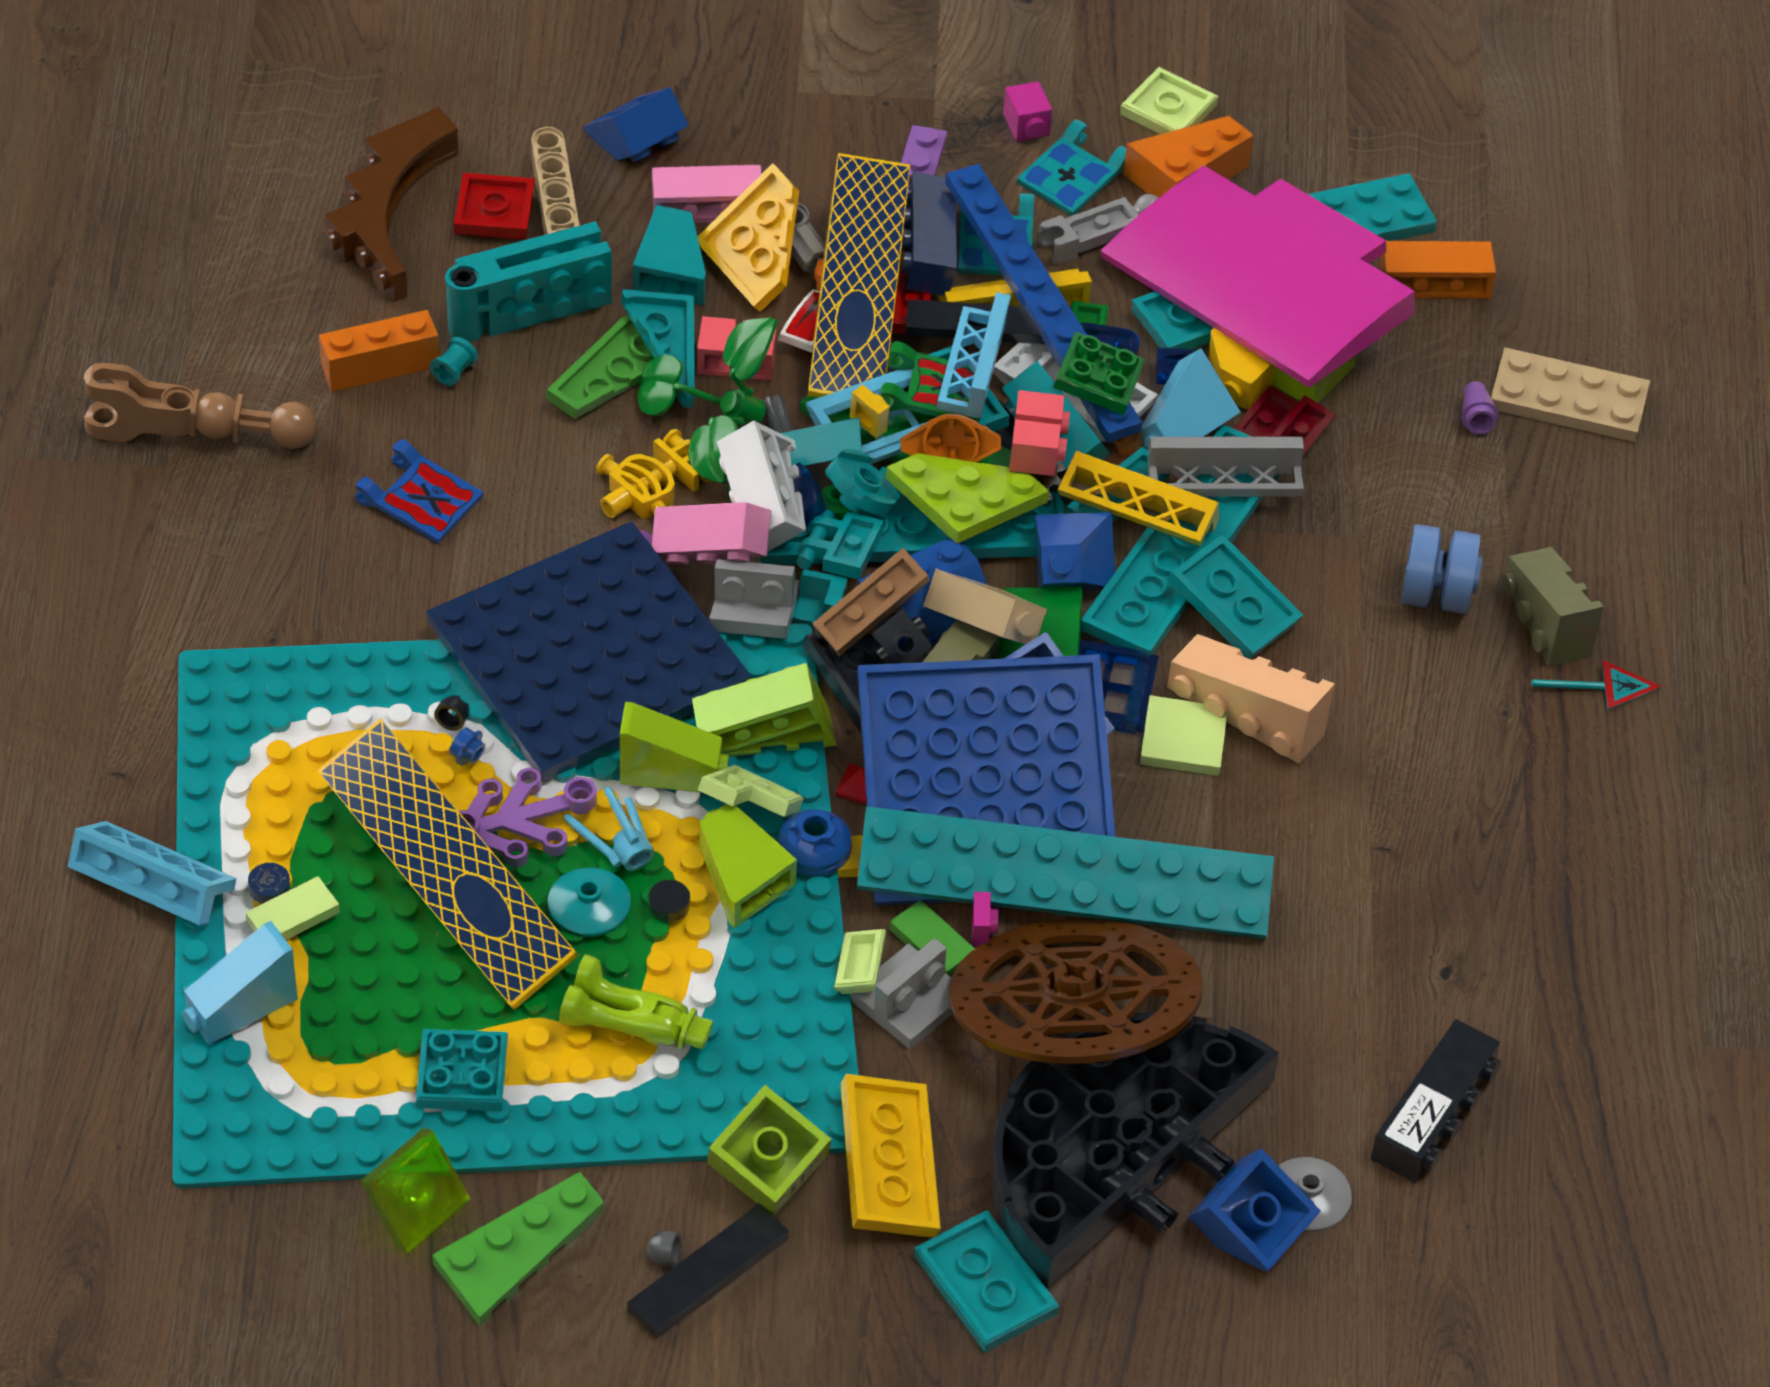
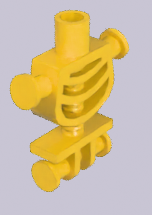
M673 429L665 435L663 441L660 438L653 441V457L634 454L618 464L614 462L612 455L605 454L596 467L597 474L609 476V490L611 493L600 499V505L604 513L609 518H615L630 508L641 519H646L655 514V507L672 506L675 500L674 475L693 492L698 490L699 474L691 466L688 456L691 440H684L682 433L678 429ZM700 475V479H701L703 482H710V481H711V480H708V479H706V478H704V477H702V476Z

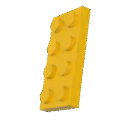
M845 1074L840 1084L852 1228L931 1238L936 1237L941 1227L927 1084Z

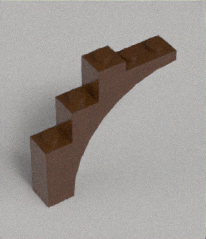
M440 108L365 138V155L362 157L365 168L344 177L345 193H343V201L345 206L324 215L326 231L323 232V239L327 248L331 252L335 251L344 263L356 258L359 266L363 269L367 268L372 274L378 289L381 291L385 290L394 302L407 297L406 270L393 252L388 237L392 217L402 198L418 180L438 165L459 155L458 128Z

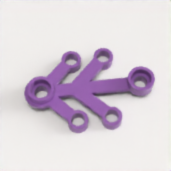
M524 768L518 772L517 783L498 813L483 817L489 806H496L503 799L502 784L496 779H485L480 782L475 799L467 810H461L460 813L493 852L504 855L505 863L510 867L517 868L525 865L528 861L527 844L519 839L509 841L491 832L503 829L543 844V850L550 856L564 854L568 847L567 834L562 829H549L531 821L568 810L579 815L590 812L597 803V788L592 780L585 777L573 778L566 783L563 795L523 806L528 796L537 794L542 787L540 772L535 768ZM525 780L535 781L533 783H524ZM487 791H495V792H496V793L491 794V795L485 794V792H487ZM552 840H559V841H561V842L558 843V844H551V843H549V842L552 841ZM514 851L521 852L520 855H511L510 853Z

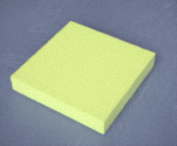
M1158 67L1121 105L1120 115L1158 134H1163L1199 124L1217 106L1218 96Z
M1150 695L1140 765L1219 776L1227 714L1225 713L1222 717H1218L1206 710L1204 703Z

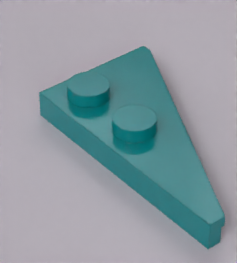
M623 289L621 304L653 358L666 354L678 358L683 364V372L678 383L695 388L694 296ZM676 390V396L683 408H693L695 396Z

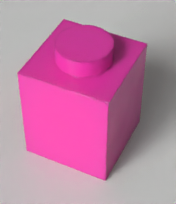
M1039 81L1005 87L1003 114L1016 142L1050 136L1052 108Z

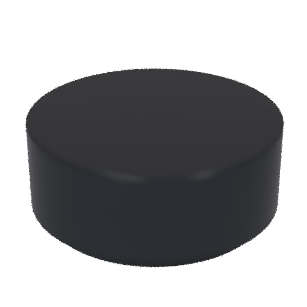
M663 880L656 883L650 889L649 910L657 919L672 922L680 920L688 913L690 909V892L683 883L676 880Z

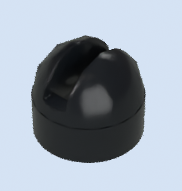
M458 695L445 697L434 711L436 721L447 730L457 731L461 729L470 714L468 703L461 700V697ZM451 709V710H453V711L456 712V713H455L454 715H452V714H451L450 712H448V711Z

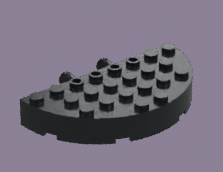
M1155 1012L1136 1013L1130 1021L1136 1024L1141 1023ZM1194 1016L1180 1032L1153 1048L1128 1057L1083 1064H1056L1030 1061L1012 1083L1008 1091V1097L997 1118L991 1163V1189L994 1207L1002 1230L1041 1282L1047 1288L1052 1285L1129 1213H1136L1155 1228L1158 1233L1164 1234L1167 1228L1170 1229L1176 1221L1178 1212L1152 1192L1185 1162L1191 1160L1213 1177L1215 1181L1219 1182L1223 1178L1222 1175L1225 1176L1234 1166L1235 1161L1211 1144L1209 1140L1274 1082L1279 1052L1242 1030L1231 1026L1228 1031L1221 1027L1206 1024V1018ZM1106 1032L1067 1033L1066 1035L1062 1036L1061 1038H1063V1039L1091 1038V1037H1098V1036L1108 1035V1033H1106Z

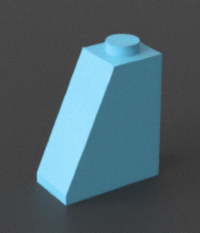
M1201 348L1178 361L1142 424L1139 434L1147 450H1149L1150 437H1203L1240 413V410Z
M272 921L263 924L184 991L187 1009L183 1010V1016L190 1030L193 1033L199 1031L209 1045L298 999L293 949Z

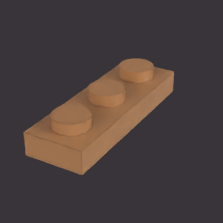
M902 548L812 624L834 651L841 656L926 585L930 578L909 553Z

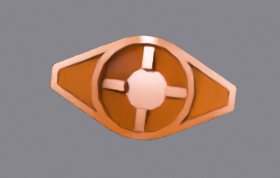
M944 414L933 418L900 438V446L902 452L911 456L919 453L978 462L1001 450V436L991 431L987 426H982L975 420L961 414Z

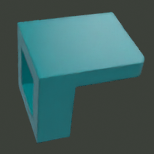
M802 570L800 576V595L794 611L793 622L795 624H808L814 627L813 622L847 595L848 578L811 570Z

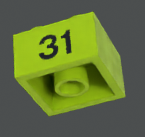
M764 1085L709 1147L707 1163L757 1205L760 1203L775 1216L829 1155L832 1139L769 1087Z

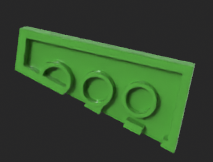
M627 313L547 389L545 399L576 419L639 384L642 371L654 358ZM694 341V352H695V348H696V344H697L695 341Z
M578 1172L432 1255L433 1265L479 1326H481L491 1317V1311L503 1300L507 1302L519 1291V1285L533 1272L538 1273L549 1263V1257L561 1246L566 1247L604 1212V1201L582 1173Z

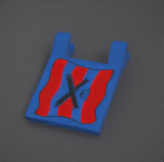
M399 440L392 447L393 452H395L392 456V462L397 467L408 470L386 492L370 478L363 477L356 483V489L359 491L356 493L355 499L364 506L378 508L439 544L483 498L484 492L423 457L406 440Z

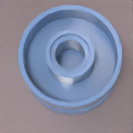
M1414 524L1401 604L1427 608L1434 588H1440L1441 611L1467 615L1471 594L1477 593L1483 557L1478 556L1480 534L1455 530L1451 536L1448 550L1444 552V550H1440L1441 531L1439 527Z

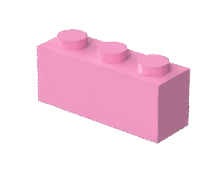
M761 165L652 168L653 212L656 205L692 212L694 223H712L761 175Z
M748 502L655 507L652 547L659 556L666 557V563L670 565L688 566L689 560L696 559L698 563L715 565L717 559L720 558L750 562L751 557L767 556L771 510Z

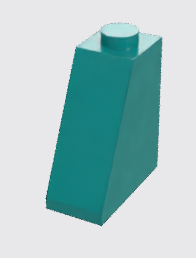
M656 205L632 265L633 290L693 295L694 304L704 306L706 301V273L692 212Z

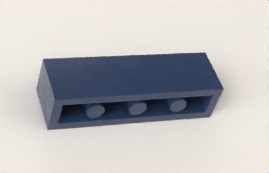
M913 172L907 191L901 251L904 252L901 258L900 273L905 274L906 289L945 296V292L951 291L957 270L956 200L945 184V177Z

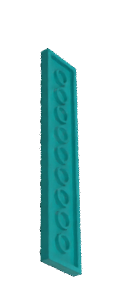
M866 806L856 890L973 904L974 892H991V906L1107 919L1133 924L1265 940L1268 934L1274 856Z

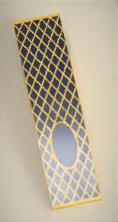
M838 153L825 240L807 396L820 398L887 374L910 164Z
M381 718L317 770L514 1010L579 956Z

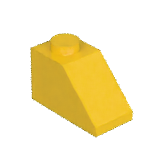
M1216 328L1211 330L1209 361L1235 404L1249 410L1269 385L1274 386L1276 366L1224 335Z

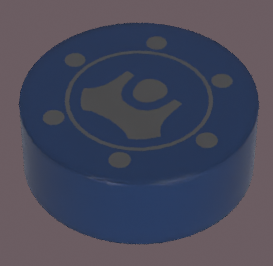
M263 863L256 866L248 876V887L251 897L263 904L289 891L291 886L288 871L277 863Z

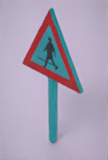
M1603 659L1601 660L1603 682L1533 679L1531 681L1533 687L1604 690L1607 711L1662 688V686Z

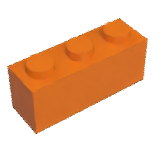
M1386 241V253L1380 256L1378 270L1414 290V298L1491 299L1496 276L1491 242Z
M428 310L319 334L321 367L331 392L428 370L432 360L439 357L438 333Z

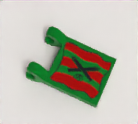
M894 342L891 345V354L887 362L888 366L894 370L913 368L908 393L894 383L886 382L882 385L881 397L890 406L889 411L907 409L935 417L944 414H956L936 409L949 360L918 353L903 342ZM968 366L955 370L963 379L974 375ZM961 391L947 396V398L969 401ZM966 416L968 418L975 420L978 423L980 422L979 418Z

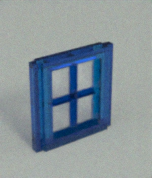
M1080 639L1079 655L1100 654L1105 715L1115 728V731L1135 734V732L1143 733L1149 696L1152 693L1159 656L1148 655L1137 649Z

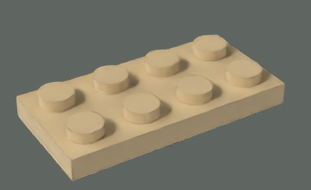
M1504 347L1491 399L1500 412L1636 442L1650 380Z

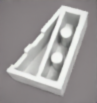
M752 421L717 441L721 455L719 463L728 477L731 487L729 496L732 503L748 502L771 510L767 551L806 531L802 494L794 491L793 479L799 477V469L795 464L791 466L790 452L796 450L795 440L756 421Z

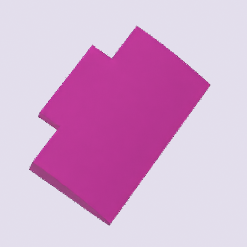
M1203 165L1153 202L1100 250L1101 258L1208 325L1216 328L1224 335L1309 388L1415 314L1414 290L1370 265L1371 262L1386 253V240L1282 179H1279L1254 196Z

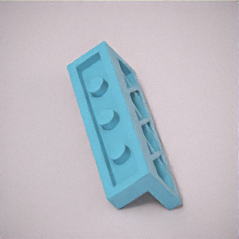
M996 292L991 312L963 306L938 397L937 410L981 419L1006 324L1011 295ZM972 321L986 324L987 327L975 331L967 322ZM974 344L980 351L969 355L962 347ZM968 366L974 375L963 379L955 370ZM961 391L969 401L947 398V396Z
M107 821L75 829L67 866L197 925L209 923L215 895L234 890L237 880L233 876Z

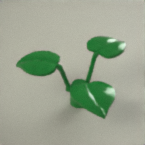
M760 318L746 320L739 323L731 331L725 344L723 358L725 364L732 367L729 376L740 390L728 391L722 398L678 383L683 372V364L672 355L666 354L655 357L642 371L639 387L637 388V400L640 409L645 414L650 416L664 414L673 404L676 390L720 405L724 415L711 417L708 425L697 428L692 435L688 449L691 466L698 474L708 480L727 484V475L719 463L721 455L717 441L738 430L737 425L741 427L752 421L760 423L764 418L766 411L764 401L752 396L754 390L746 386L743 381L751 379L760 369L772 342L778 323L777 319Z

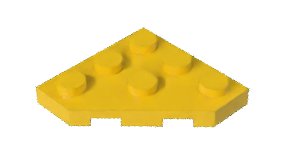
M775 164L770 165L697 236L700 247L759 312L787 287L799 190Z

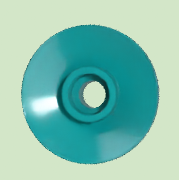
M580 868L564 874L553 884L548 895V911L552 920L564 931L581 937L601 936L617 929L627 918L631 906V897L626 884L615 874L599 868Z

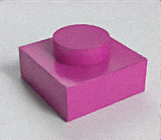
M974 892L972 946L976 948L982 943H988L990 934L998 933V909H991V892Z

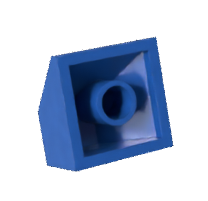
M1112 512L1034 515L1038 587H1082L1083 591L1103 590L1115 573Z

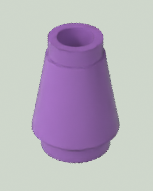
M1471 382L1464 388L1462 423L1474 434H1486L1495 427L1499 418V412L1485 385L1481 382Z

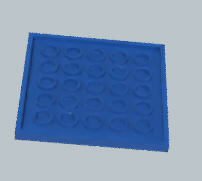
M1100 654L858 665L857 676L867 806L1116 837ZM873 892L874 906L915 904L918 901H922L925 904L954 902Z

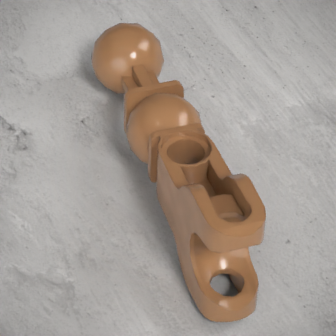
M96 363L91 365L84 374L85 392L89 398L97 401L90 405L86 411L84 427L88 435L96 439L126 442L143 433L168 436H185L190 434V437H195L196 430H198L203 436L212 440L224 439L233 434V443H238L241 429L270 433L272 439L278 445L291 450L302 448L311 443L317 431V421L314 413L306 405L296 401L284 403L276 407L273 412L243 409V394H238L237 402L231 396L222 392L208 393L200 397V389L192 391L188 387L149 381L140 372L127 365ZM105 379L110 381L112 384L98 383L96 381ZM100 419L110 420L107 423L97 422Z

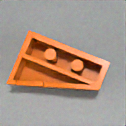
M1226 116L1130 142L1126 146L1123 175L1147 194H1153L1158 198L1203 165L1222 177L1230 179L1250 166L1254 135L1233 118Z

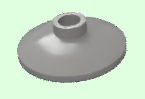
M1312 1157L1293 1158L1279 1165L1290 1179L1321 1210L1303 1232L1326 1231L1338 1225L1346 1217L1351 1206L1352 1192L1348 1180L1338 1168L1324 1160ZM1304 1185H1311V1186H1314V1187H1316V1188H1315V1189H1309V1188L1305 1187Z

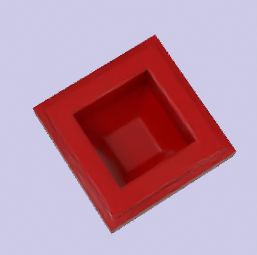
M849 763L837 787L835 796L867 805L864 767Z

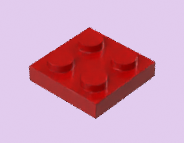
M463 173L454 219V234L527 240L535 194V178Z

